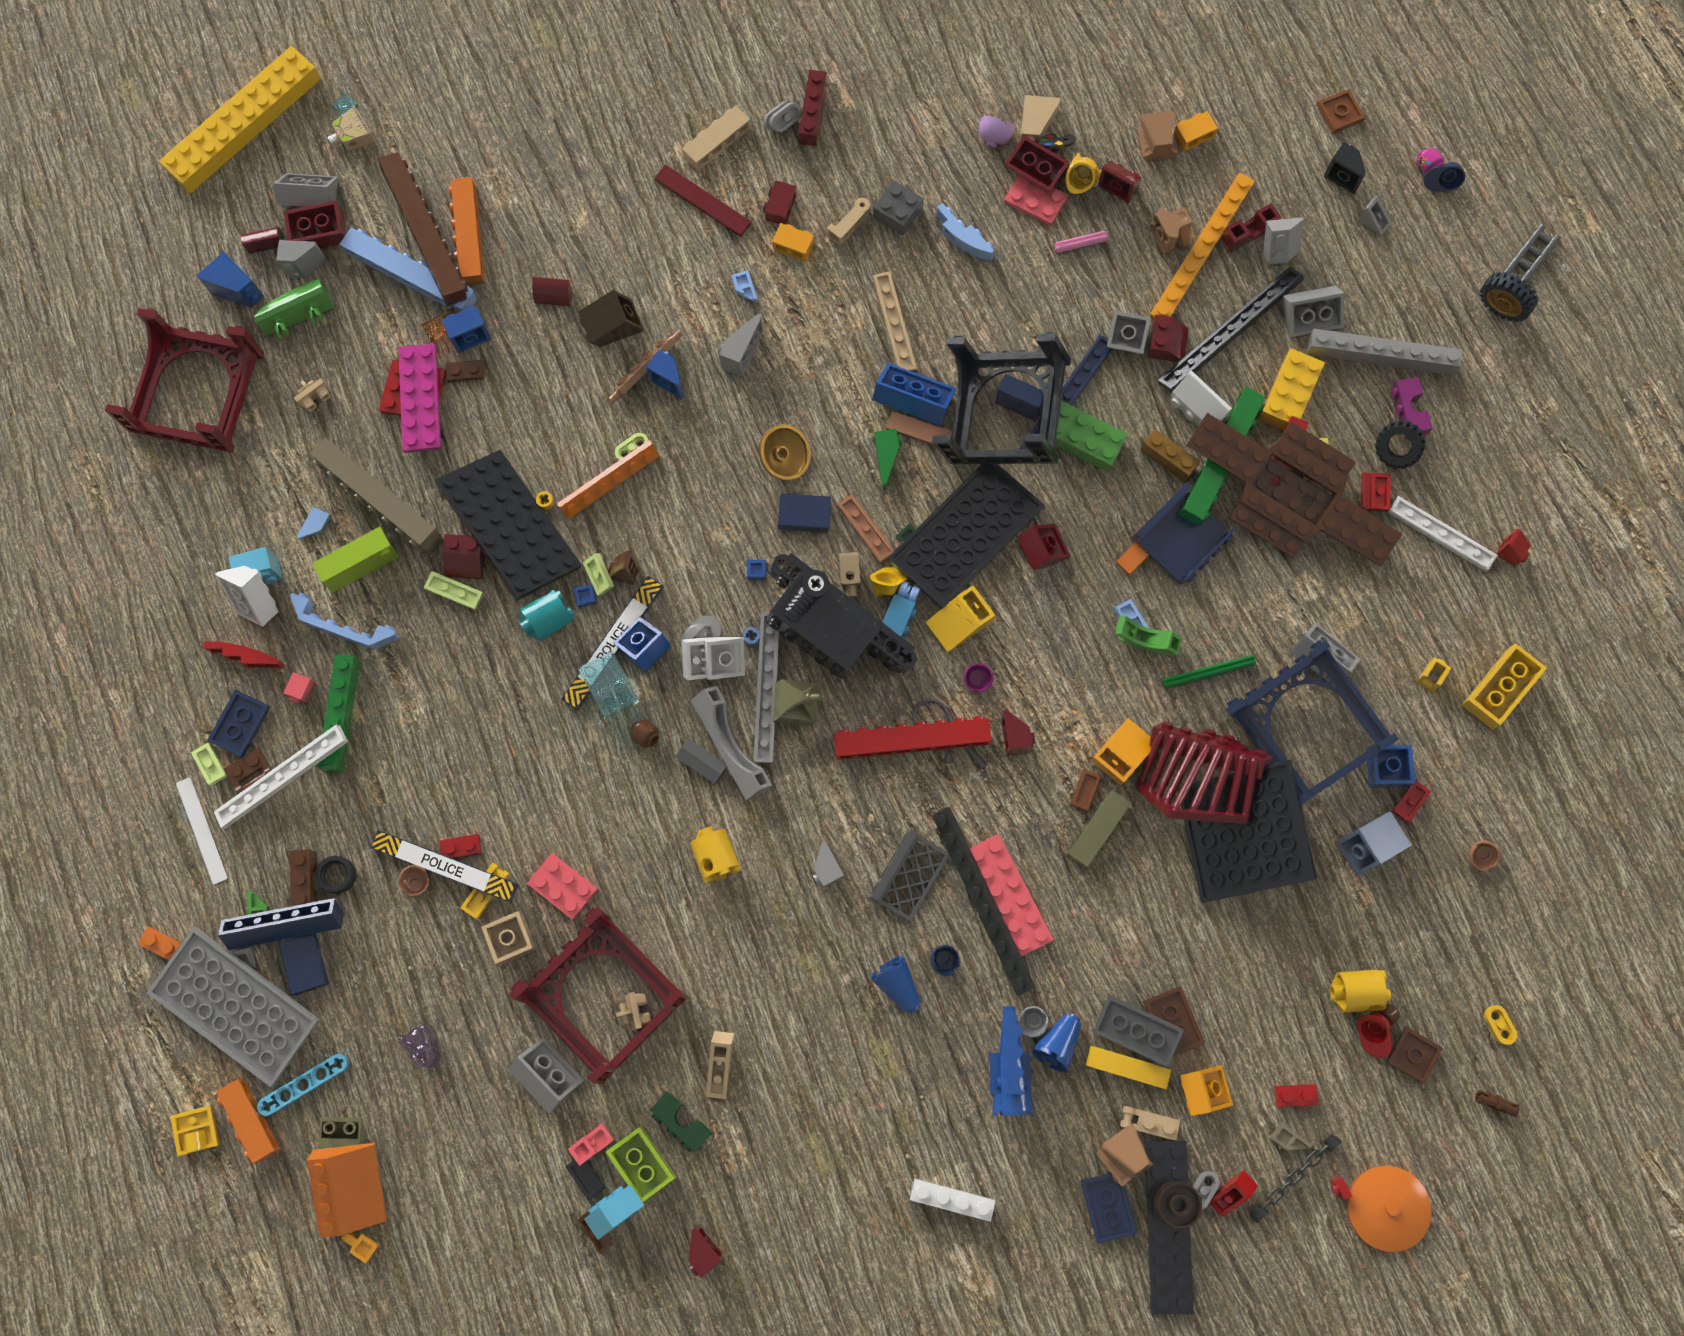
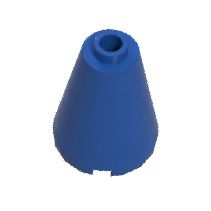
M903 955L900 956V959L897 956L880 966L878 974L874 971L870 975L871 980L903 1012L909 1011V1013H913L920 1007L918 1004L921 1000Z
M1071 1013L1063 1015L1034 1046L1032 1050L1034 1057L1041 1063H1044V1061L1049 1063V1068L1066 1073L1070 1068L1081 1029L1080 1019Z

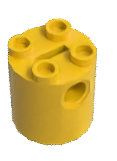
M710 826L698 831L696 839L691 841L690 846L705 884L715 880L717 882L728 878L727 874H735L742 870L726 829L714 831L713 827Z
M1362 970L1336 973L1330 986L1332 1001L1336 1002L1342 1013L1382 1011L1386 1009L1387 1001H1391V992L1386 988V972L1384 970Z

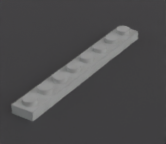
M761 612L753 761L754 763L773 764L774 687L777 683L780 633L772 629L766 622L769 612Z

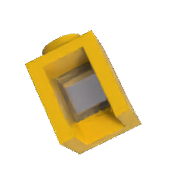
M1434 657L1428 662L1416 682L1429 691L1434 692L1441 686L1451 667L1443 660Z

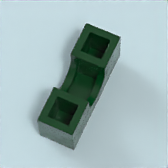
M666 1091L650 1109L653 1113L651 1117L659 1124L663 1122L668 1127L666 1131L672 1137L676 1138L678 1136L683 1141L681 1145L687 1151L691 1152L693 1150L697 1152L713 1132L699 1119H696L689 1127L681 1126L677 1121V1113L683 1104L669 1091Z

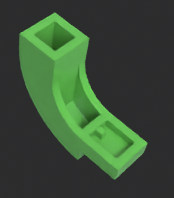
M1119 616L1115 634L1120 637L1119 641L1124 644L1155 654L1178 656L1182 638L1173 631L1146 628L1127 616Z

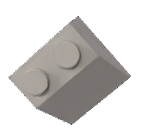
M1303 217L1266 221L1263 255L1268 264L1287 263L1300 253Z
M279 240L276 261L290 278H306L326 262V258L316 242Z
M1114 311L1107 348L1143 354L1151 317Z

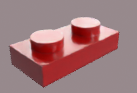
M1415 780V784L1408 787L1391 812L1406 823H1409L1431 791Z
M479 834L439 841L441 854L453 859L482 854Z
M1316 1084L1274 1086L1276 1107L1319 1105Z

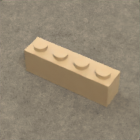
M736 105L732 109H728L721 118L714 120L706 130L700 131L696 138L684 145L682 148L684 158L698 172L751 129L750 119Z

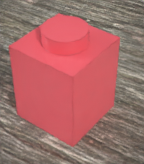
M293 672L284 690V694L293 703L299 704L301 701L307 704L316 682Z

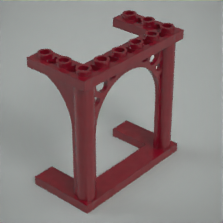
M139 308L137 316L145 323L148 349L130 411L125 407L107 404L105 412L128 432L233 453L235 446L231 443L234 430L257 358H263L264 351L247 332V329L242 326H228L226 334L231 339H227L218 334H213L212 336L202 331L192 332L183 327L178 329L172 328L155 309ZM173 342L180 343L181 349L179 351L172 350L171 345ZM185 344L192 345V346H191L190 348H186V345H185ZM167 351H168L171 355H170V357H167V358H166V356L168 355V354H167ZM220 351L226 352L224 355L219 354ZM202 352L213 355L224 363L229 373L230 385L217 427L197 422L195 430L198 433L145 423L159 379L165 368L173 360L188 353ZM239 354L237 360L227 362L230 355Z
M597 907L596 909H590L585 915L586 919L583 922L588 927H582L577 932L578 936L573 941H568L562 947L563 951L558 956L557 954L548 961L549 965L544 970L540 969L533 976L534 980L532 982L526 980L522 982L520 980L511 987L512 992L509 996L514 1001L530 1006L592 1071L587 1078L593 1084H603L688 996L665 977L611 921L612 918L605 911ZM595 936H600L602 939V946L599 950H594L592 947V940ZM607 940L610 942L609 945L613 947L609 951L606 950ZM587 943L589 950L586 953H582L581 949L584 950ZM602 954L615 956L626 962L663 1000L662 1003L665 1005L610 1062L569 1021L561 1000L563 983L570 970L581 960ZM572 960L573 964L569 966L567 962ZM556 974H560V979L557 982L550 980L557 977ZM548 984L555 985L557 991L553 995H546L543 992L544 986ZM556 999L557 1003L553 1006L552 1002L548 1003L547 1000Z

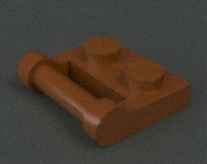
M256 748L224 768V771L239 794L272 771V768L261 750ZM260 770H264L262 774L242 786L241 782Z

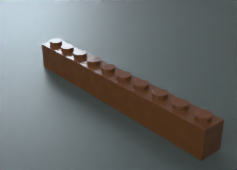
M399 152L378 158L381 172L446 307L467 300V284L465 281H461L460 277L462 276L458 266L454 267V258L451 253L447 252L448 246L445 239L441 240L440 238L441 232L438 225L434 226V217L431 211H427L428 206L425 198L421 199L420 197L421 191L418 184L414 185L415 179L412 172L407 170L408 164L406 159L401 158Z

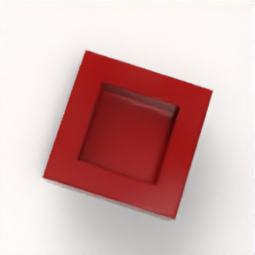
M1337 1176L1330 1180L1332 1183L1331 1190L1336 1197L1342 1200L1353 1197L1343 1177Z

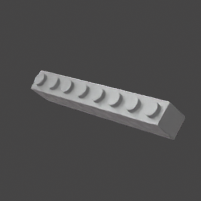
M1313 328L1308 337L1306 355L1454 375L1461 367L1462 349Z

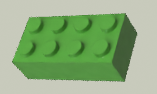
M1061 401L1056 447L1108 472L1128 433Z

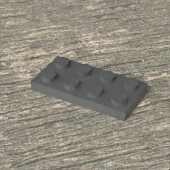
M1108 995L1093 1032L1169 1067L1185 1029L1114 996Z

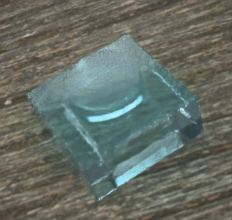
M344 92L332 104V107L341 115L354 106L355 108L358 107L357 102Z

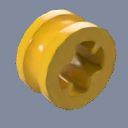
M542 491L537 494L536 503L543 510H548L553 506L554 499L549 492ZM543 497L545 499L546 497H548L547 499L549 502L547 504L545 502L544 504H542L541 499Z

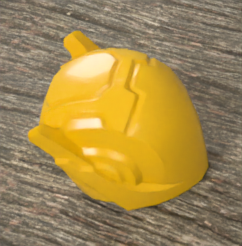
M1077 153L1073 158L1066 173V185L1069 192L1073 194L1083 193L1091 189L1099 180L1102 169H1098L1097 164L1092 159L1080 157V153Z

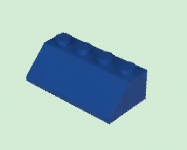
M887 363L876 383L872 400L941 426L957 388Z

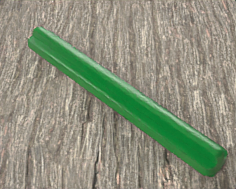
M1249 655L1164 678L1163 685L1165 689L1225 674L1254 666L1256 660L1254 655Z

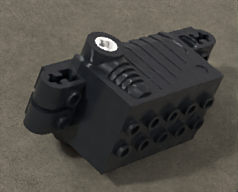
M792 553L789 556L780 554L775 557L771 567V575L777 580L776 584L783 589L787 588V590L770 610L766 622L772 629L783 634L788 641L796 644L801 651L813 657L818 664L826 667L830 673L842 679L865 648L874 659L879 658L883 661V665L890 671L895 670L898 673H905L916 663L917 656L913 651L915 648L913 645L831 584L824 572L813 570ZM886 647H890L892 652L887 651Z

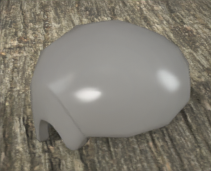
M1031 1006L1021 1012L1018 1024L1023 1029L1022 1033L1024 1035L1034 1038L1040 1037L1046 1032L1049 1019L1043 1009Z

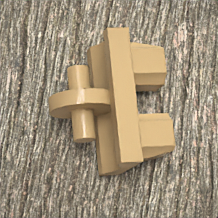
M320 378L316 382L311 380L307 384L302 380L300 383L303 387L298 390L300 394L294 397L302 409L305 408L308 412H312L317 407L313 402L319 397L324 402L331 398V395L328 391L329 388Z
M635 992L625 995L626 1003L620 1004L621 1012L616 1013V1017H622L624 1024L629 1023L630 1020L631 1029L635 1031L651 1021L648 1012L639 1014L638 1011L639 1006L647 1004L645 994H635Z

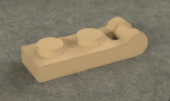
M1124 1106L1123 1112L1125 1114L1124 1119L1120 1123L1121 1127L1126 1128L1132 1124L1136 1131L1176 1141L1180 1120ZM1133 1115L1138 1116L1136 1124L1131 1123Z

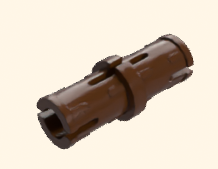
M1478 1090L1476 1093L1475 1102L1488 1106L1495 1112H1504L1513 1117H1516L1519 1113L1520 1105L1503 1099L1502 1096H1494Z

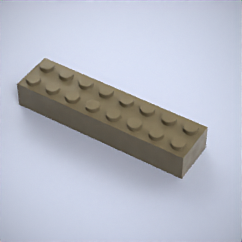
M324 438L310 452V455L314 458L312 462L321 472L330 476L338 486H342L363 507L371 510L372 514L379 520L382 519L392 531H396L404 541L412 544L413 548L420 554L424 552L430 556L443 542L444 539L435 527L327 438Z

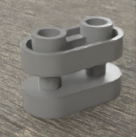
M783 101L764 116V125L769 130L783 132L801 118L802 108L797 103Z

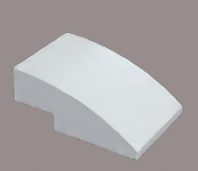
M710 637L683 639V677L687 680L703 678L711 680L745 676L744 638Z

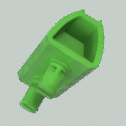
M319 277L272 300L261 308L254 318L265 336L276 332L277 337L283 339V331L287 337L289 335L287 327L311 318L313 324H317L316 317L322 322L323 317L321 313L333 309L334 306Z

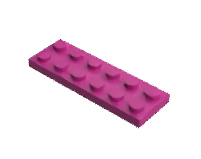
M433 343L398 347L402 450L404 453L441 450L437 346Z

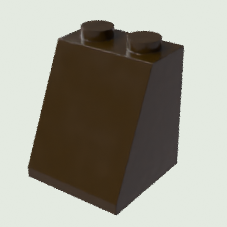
M615 290L610 291L578 311L581 318L580 323L587 333V340L598 347L644 331L632 299Z

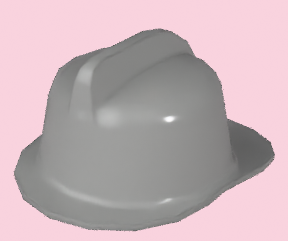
M707 615L697 618L683 633L681 645L683 639L719 637L721 635L719 621Z

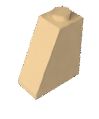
M1025 95L1020 140L1025 135L1038 143V139L1044 135L1059 110L1060 98Z

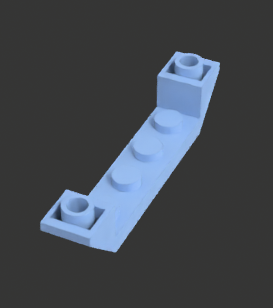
M291 593L290 595L299 620L307 626L371 650H376L400 638V635L395 632L396 629L389 625H385V627L378 625L372 637L364 632L361 635L355 633V629L344 626V628L337 626L338 623L329 619L327 621L320 620V616L311 613L314 603L309 600V596L303 593L298 595Z

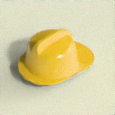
M893 566L884 567L870 575L872 588L878 598L885 595H894L899 585L907 580Z

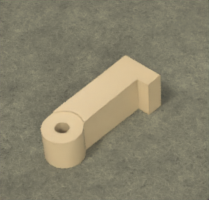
M858 198L855 201L854 207L836 226L831 223L827 227V237L841 247L868 217L870 213V202L868 199Z

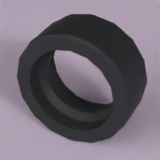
M335 855L322 860L315 874L320 888L333 894H341L348 891L355 883L357 875L351 861L342 856ZM335 863L342 864L347 869V878L339 886H331L325 880L326 870Z

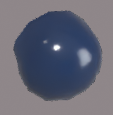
M949 945L937 946L930 955V965L934 972L942 976L953 975L960 966L959 954L954 947Z

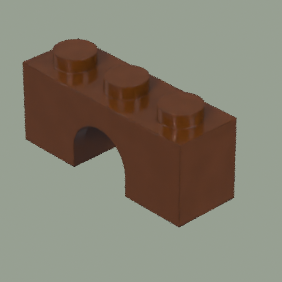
M311 849L290 851L291 906L318 901L317 891L314 889L312 881L313 872H316L317 852Z

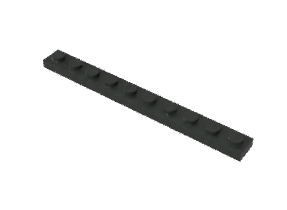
M947 807L932 817L1016 995L1024 994L1036 988L951 808Z

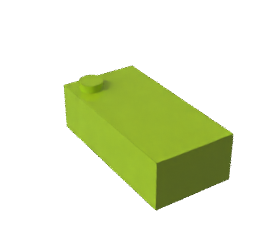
M378 527L313 562L312 565L321 582L334 593L395 560L400 555L390 537L381 527Z

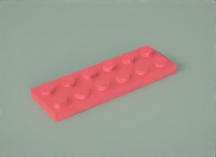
M998 834L971 847L970 850L1021 957L1054 941L1000 835Z

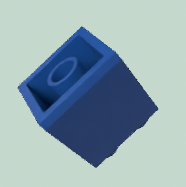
M222 252L196 275L211 294L249 308L259 303L261 298L264 297L252 279L225 252Z

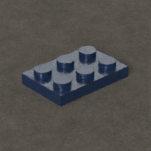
M235 690L207 741L237 756L243 757L271 706Z
M1112 1173L1080 1180L1097 1244L1137 1234L1125 1186L1122 1187L1112 1178Z

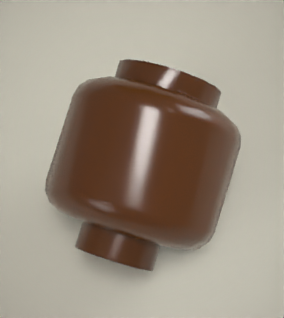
M649 720L636 721L631 727V738L641 747H653L658 742L660 737L659 729Z

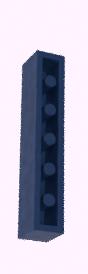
M332 898L221 920L218 937L228 950L336 930L342 928L344 912L336 899Z

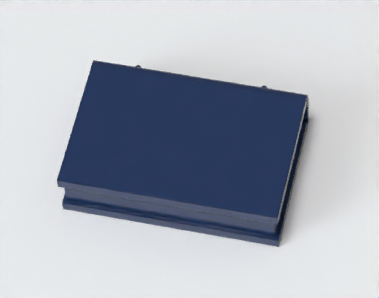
M780 494L778 529L815 531L818 533L829 532L831 497Z
M316 933L278 943L291 996L329 985Z

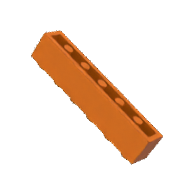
M472 177L451 179V187L448 188L450 198L453 203H450L451 213L454 214V219L451 220L456 234L453 236L454 246H457V252H454V256L462 276L460 279L465 281L467 285L485 283L476 185Z

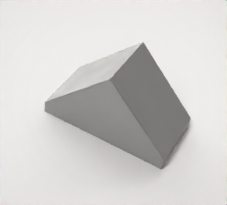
M1378 196L1371 200L1358 220L1379 236H1382L1392 224Z

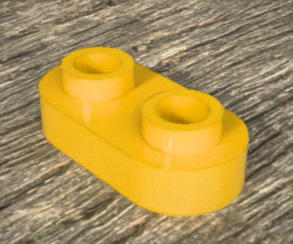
M1498 1005L1488 1007L1484 1012V1018L1496 1041L1502 1045L1514 1043L1517 1039V1031L1505 1009ZM1493 1012L1497 1015L1495 1020L1492 1018ZM1503 1031H1505V1032L1507 1033V1037H1506V1038H1503V1037H1502V1032H1503Z

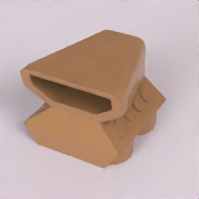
M1175 111L1148 113L1140 116L1141 125L1137 126L1138 139L1141 145V155L1146 161L1173 158L1178 154L1174 133Z
M1160 208L1157 213L1153 214L1154 222L1150 223V229L1162 253L1171 255L1176 244L1182 248L1189 247L1192 219L1185 208H1180L1173 212Z
M1132 1124L1103 1143L1101 1150L1096 1152L1100 1163L1109 1169L1113 1180L1122 1187L1153 1165L1148 1159L1138 1133Z

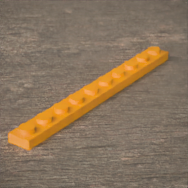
M1239 172L1149 317L1154 319L1155 314L1172 316L1222 236L1225 228L1254 185L1255 181Z

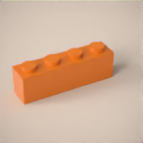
M237 1079L216 1091L219 1096L217 1097L218 1103L222 1108H225L228 1114L226 1115L227 1121L231 1126H234L237 1132L235 1133L236 1139L240 1144H243L246 1150L244 1154L249 1162H252V1164L260 1163L281 1150L264 1116L258 1112V1104L245 1079Z

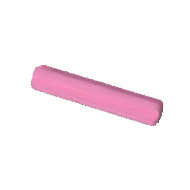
M1100 231L1055 243V251L1060 253L1106 242L1108 236L1106 231Z

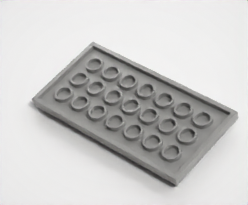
M193 927L147 991L148 995L269 1087H273L320 1021L318 1017L197 927Z

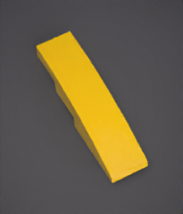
M1090 1046L1086 1062L1088 1067L1167 1090L1171 1074L1170 1069L1094 1046Z

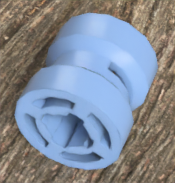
M904 581L897 595L916 603L921 590L917 586L913 587L909 582Z

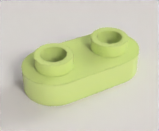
M636 433L618 445L615 449L617 460L619 461L624 458L622 456L623 453L630 454L640 447L637 446L639 442L646 443L648 441L647 436L643 433Z

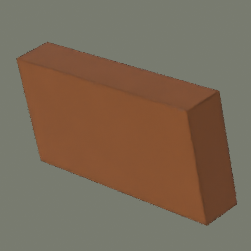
M1083 769L1069 806L1088 813L1101 775Z

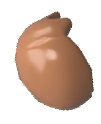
M1483 840L1471 846L1468 857L1474 868L1487 872V870L1496 867L1500 854L1499 849L1494 843Z
M408 866L402 870L399 876V886L407 896H421L428 889L429 876L426 870L420 866Z

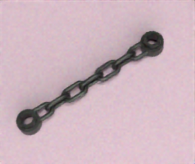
M1331 1134L1323 1141L1325 1146L1321 1150H1314L1306 1158L1305 1166L1301 1169H1294L1286 1177L1287 1183L1282 1188H1274L1267 1195V1202L1262 1207L1257 1204L1250 1211L1251 1217L1256 1223L1269 1212L1266 1209L1269 1204H1276L1284 1196L1285 1188L1289 1185H1296L1304 1177L1303 1171L1308 1166L1314 1167L1323 1159V1152L1326 1149L1331 1153L1342 1143L1337 1135ZM1317 1153V1156L1320 1157L1312 1164V1160L1309 1161V1159ZM1297 1172V1175L1300 1176L1293 1182V1179L1290 1178ZM1278 1190L1277 1193H1281V1195L1273 1201V1198L1270 1197Z

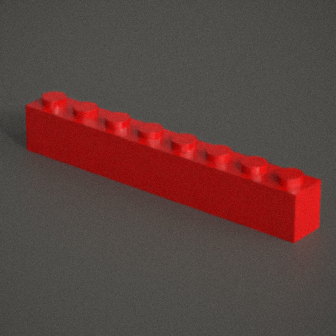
M984 716L973 717V720L956 718L954 722L937 720L934 721V724L917 722L914 726L897 724L894 728L878 726L876 727L877 729L873 730L864 727L858 728L857 731L853 732L843 729L839 730L838 733H834L837 760L991 745L989 718Z

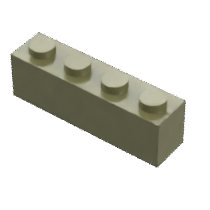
M1111 790L1066 857L1084 869L1088 866L1093 867L1098 860L1096 856L1098 851H1104L1109 844L1107 840L1109 835H1115L1120 828V825H1118L1120 819L1123 818L1125 820L1131 812L1129 809L1131 803Z

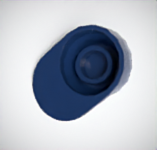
M1448 162L1443 166H1436L1428 170L1424 175L1423 183L1428 190L1433 192L1455 190L1464 183L1465 171L1457 162Z

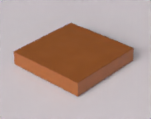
M1350 89L1318 101L1316 104L1332 134L1364 122L1366 118Z

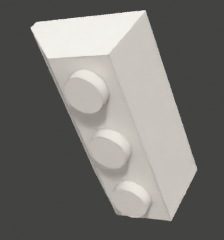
M1192 371L1185 376L1170 396L1172 405L1180 409L1189 421H1193L1197 426H1199L1206 413L1225 423L1232 410L1224 400Z
M242 566L215 574L238 615L263 627L279 612L275 606L276 602L270 596L269 588L263 583L262 575L258 570Z

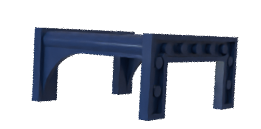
M1319 640L1310 646L1311 651H1309L1310 654L1307 657L1303 654L1295 660L1296 664L1291 668L1287 665L1278 672L1279 676L1274 679L1272 677L1262 682L1263 687L1258 690L1256 688L1250 690L1245 694L1247 696L1245 699L1234 698L1227 703L1229 707L1226 708L1228 714L1238 720L1255 746L1260 750L1266 751L1267 755L1272 756L1271 764L1288 760L1274 741L1270 729L1272 709L1277 700L1286 691L1299 685L1316 684L1331 689L1342 698L1376 745L1311 789H1308L1293 768L1301 805L1399 740L1395 733H1389L1330 653L1331 646L1326 640L1324 642ZM1311 666L1319 668V676L1315 680L1310 679L1308 676ZM1302 670H1304L1305 678L1301 681L1297 680V675L1300 677ZM1324 672H1326L1327 676L1325 677L1329 679L1328 682H1323L1321 680L1324 676ZM1283 684L1287 685L1285 690L1281 689ZM1268 695H1271L1273 697L1272 701L1269 703H1267L1264 700H1260L1261 698H1269ZM1256 704H1263L1267 707V712L1265 714H1256L1253 711V707ZM1256 718L1265 719L1266 723L1262 726L1260 721H1256Z

